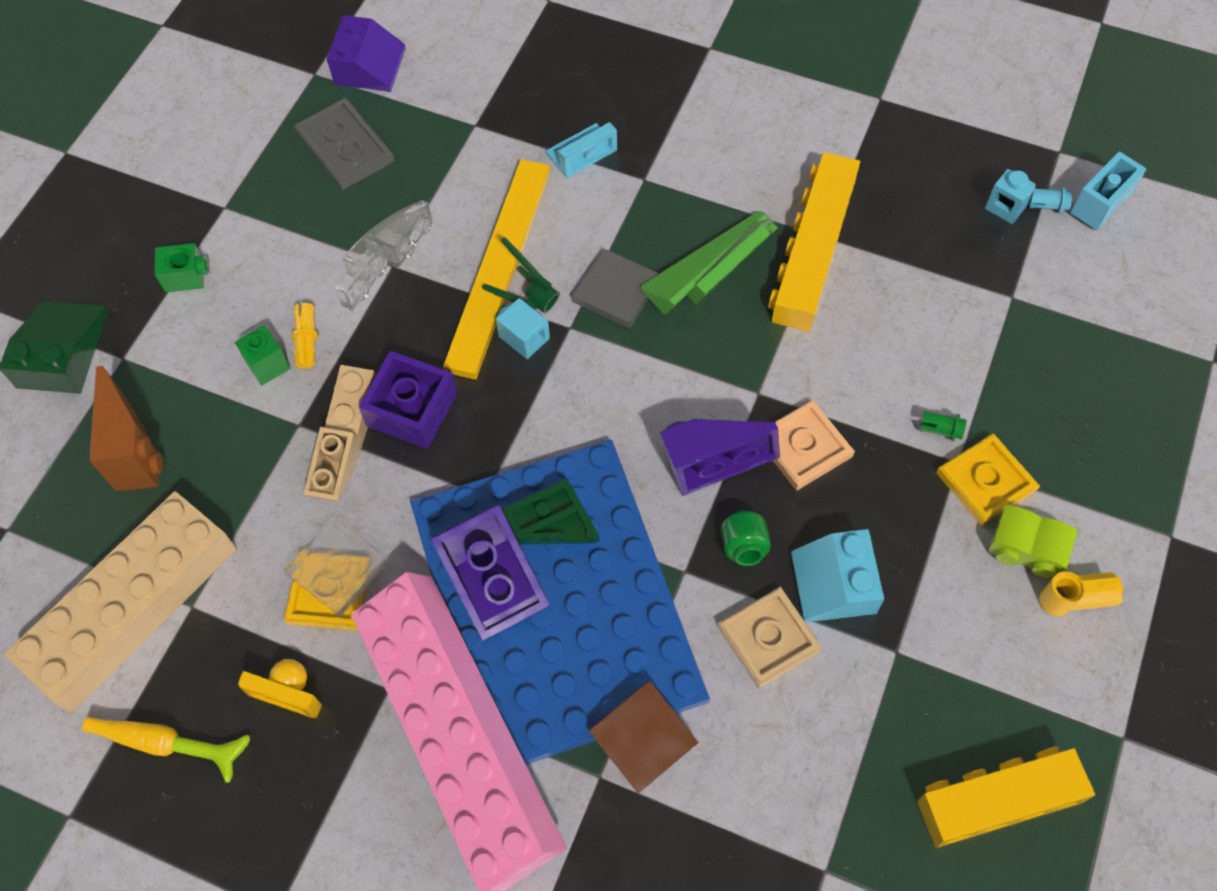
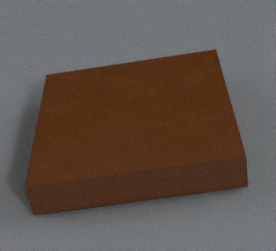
M650 680L646 681L588 729L638 794L699 743Z

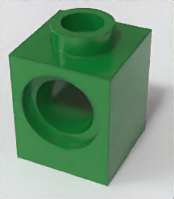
M195 243L155 248L154 275L165 293L204 288V275H208L209 266L206 256H201Z
M265 325L234 342L245 363L261 386L290 370L281 348Z

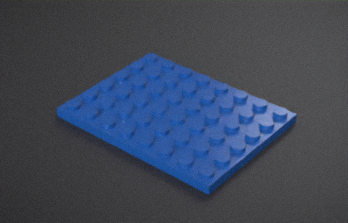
M612 440L410 501L431 576L526 765L595 742V738L588 729L648 680L651 681L676 714L709 703L708 692ZM568 478L597 530L600 541L585 544L520 545L550 606L482 641L430 537L495 504H498L502 510Z

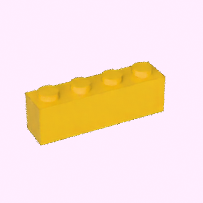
M1058 746L1048 748L1036 753L1037 760L1024 763L1021 757L1000 764V771L987 774L985 769H979L963 775L964 782L950 786L948 780H942L926 786L927 793L917 803L934 847H942L1084 803L1095 796V792L1075 748L1060 752Z

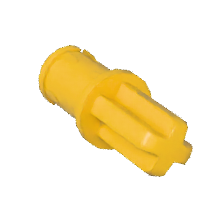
M301 303L302 311L299 304L293 307L294 331L291 333V339L295 341L296 367L308 370L315 365V341L318 339V333L315 331V307L309 303Z

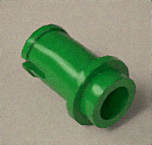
M924 410L920 432L925 431L951 437V441H955V438L962 440L967 419L960 418V414H956V417Z

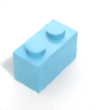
M1119 151L1082 189L1071 214L1095 230H1098L1133 194L1147 168Z

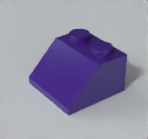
M343 15L327 56L334 85L391 92L406 50L405 44L371 18Z

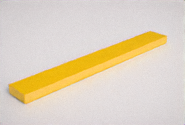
M520 159L443 365V369L452 372L453 375L477 380L496 327V318L502 310L505 299L483 290L482 285L488 284L508 292L519 261L501 242V238L506 237L522 253L551 173L550 165Z

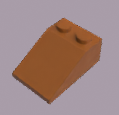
M104 366L96 367L90 462L116 492L158 487L159 473H162L164 468L161 453L157 452L129 400Z

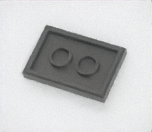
M346 97L294 125L298 136L342 191L395 161L392 152Z

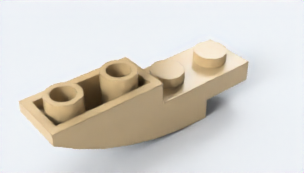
M340 365L325 428L320 427L303 493L304 496L339 502L344 494L357 463L368 428L359 410V405L377 375L374 370Z

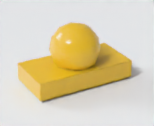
M284 659L277 662L270 670L269 680L243 671L238 682L239 687L250 697L313 719L314 717L317 718L322 707L314 695L302 691L306 686V669L300 662L293 659Z

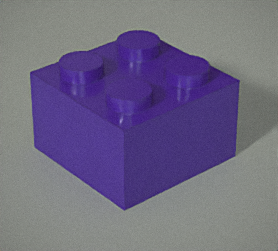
M390 351L359 405V410L366 427L428 449L458 393L453 373Z

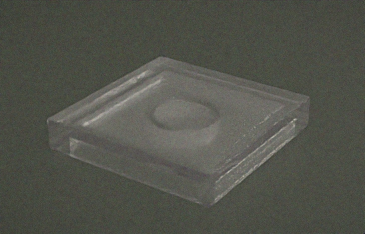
M333 516L283 571L289 578L341 617L390 561L386 555Z

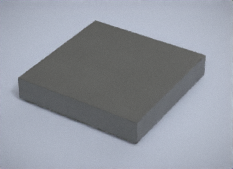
M604 249L572 295V301L630 329L649 300L641 291V285L659 275V273Z

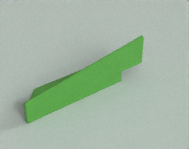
M758 211L644 283L640 289L664 315L686 295L696 305L778 227L764 212Z

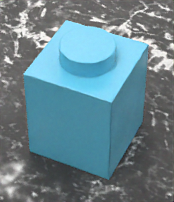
M520 298L512 305L505 306L496 318L498 336L526 359L550 339L548 320Z

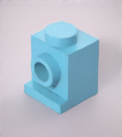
M1007 169L994 185L985 209L1013 224L1029 204V199L1036 184L1029 181L1026 173ZM1005 197L1015 204L1013 208H1010L999 200Z

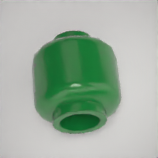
M740 510L730 515L722 523L720 532L726 557L739 565L751 566L759 563L769 553L771 542L767 524L760 514Z

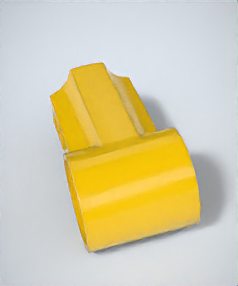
M1063 571L1054 576L1042 589L1039 595V603L1048 614L1060 617L1072 610L1119 606L1123 602L1122 593L1124 588L1120 577H1117L1113 572L1076 575L1072 572ZM1057 590L1062 591L1067 599L1062 597Z

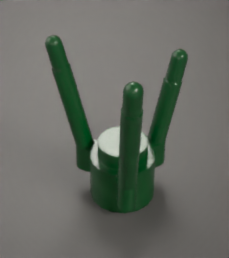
M502 237L501 242L522 264V266L517 267V271L530 283L525 293L529 299L525 300L488 284H483L482 289L513 303L520 298L535 311L539 309L541 312L547 313L557 302L560 292L552 287V283L546 280L506 237Z

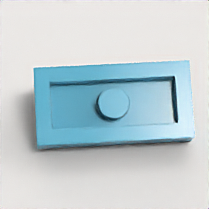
M610 122L602 127L595 123L546 150V155L560 172L568 178L617 151V130Z

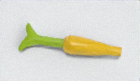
M86 717L82 725L83 732L100 735L121 745L154 756L166 757L173 752L211 759L217 764L227 783L233 777V761L244 751L250 742V736L245 735L235 741L215 745L179 737L175 729L165 725L135 721L102 720Z

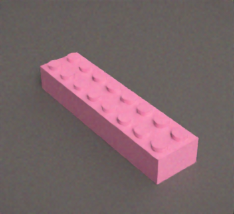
M405 572L351 615L478 891H504L567 850V847L432 576Z

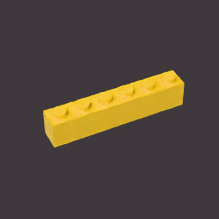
M823 152L820 164H813L809 177V182H812L813 186L812 188H805L801 206L806 208L804 213H797L793 231L798 233L796 238H789L785 256L790 258L788 264L781 263L777 282L781 283L780 290L773 289L768 308L774 309L773 323L807 332L811 331L856 181L860 160Z

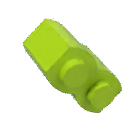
M1005 505L999 516L988 552L996 556V559L1003 564L1011 566L1022 564L1032 569L1035 575L1051 579L1058 573L1066 571L1078 530L1064 522L1043 518L1029 510Z

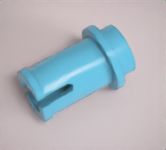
M1062 187L1061 190L1034 188L1029 199V208L1057 209L1058 213H1062L1063 210H1070L1072 191H1066L1065 187Z

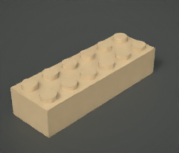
M174 491L3 655L53 703L72 714L237 549L220 528Z

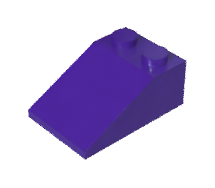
M692 419L687 422H674L666 430L660 432L668 464L682 496L780 458L779 429L776 422Z
M498 504L430 537L482 641L550 606Z

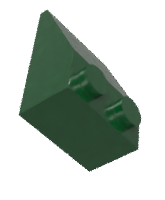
M43 301L8 340L0 362V371L16 389L81 394L109 310L108 307L103 305Z

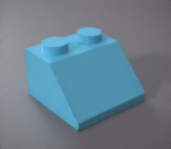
M869 529L832 533L791 551L790 555L800 607L805 622L877 614L884 601V595Z

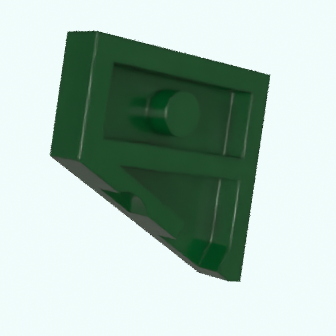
M568 478L502 509L519 545L585 544L600 541L597 530Z

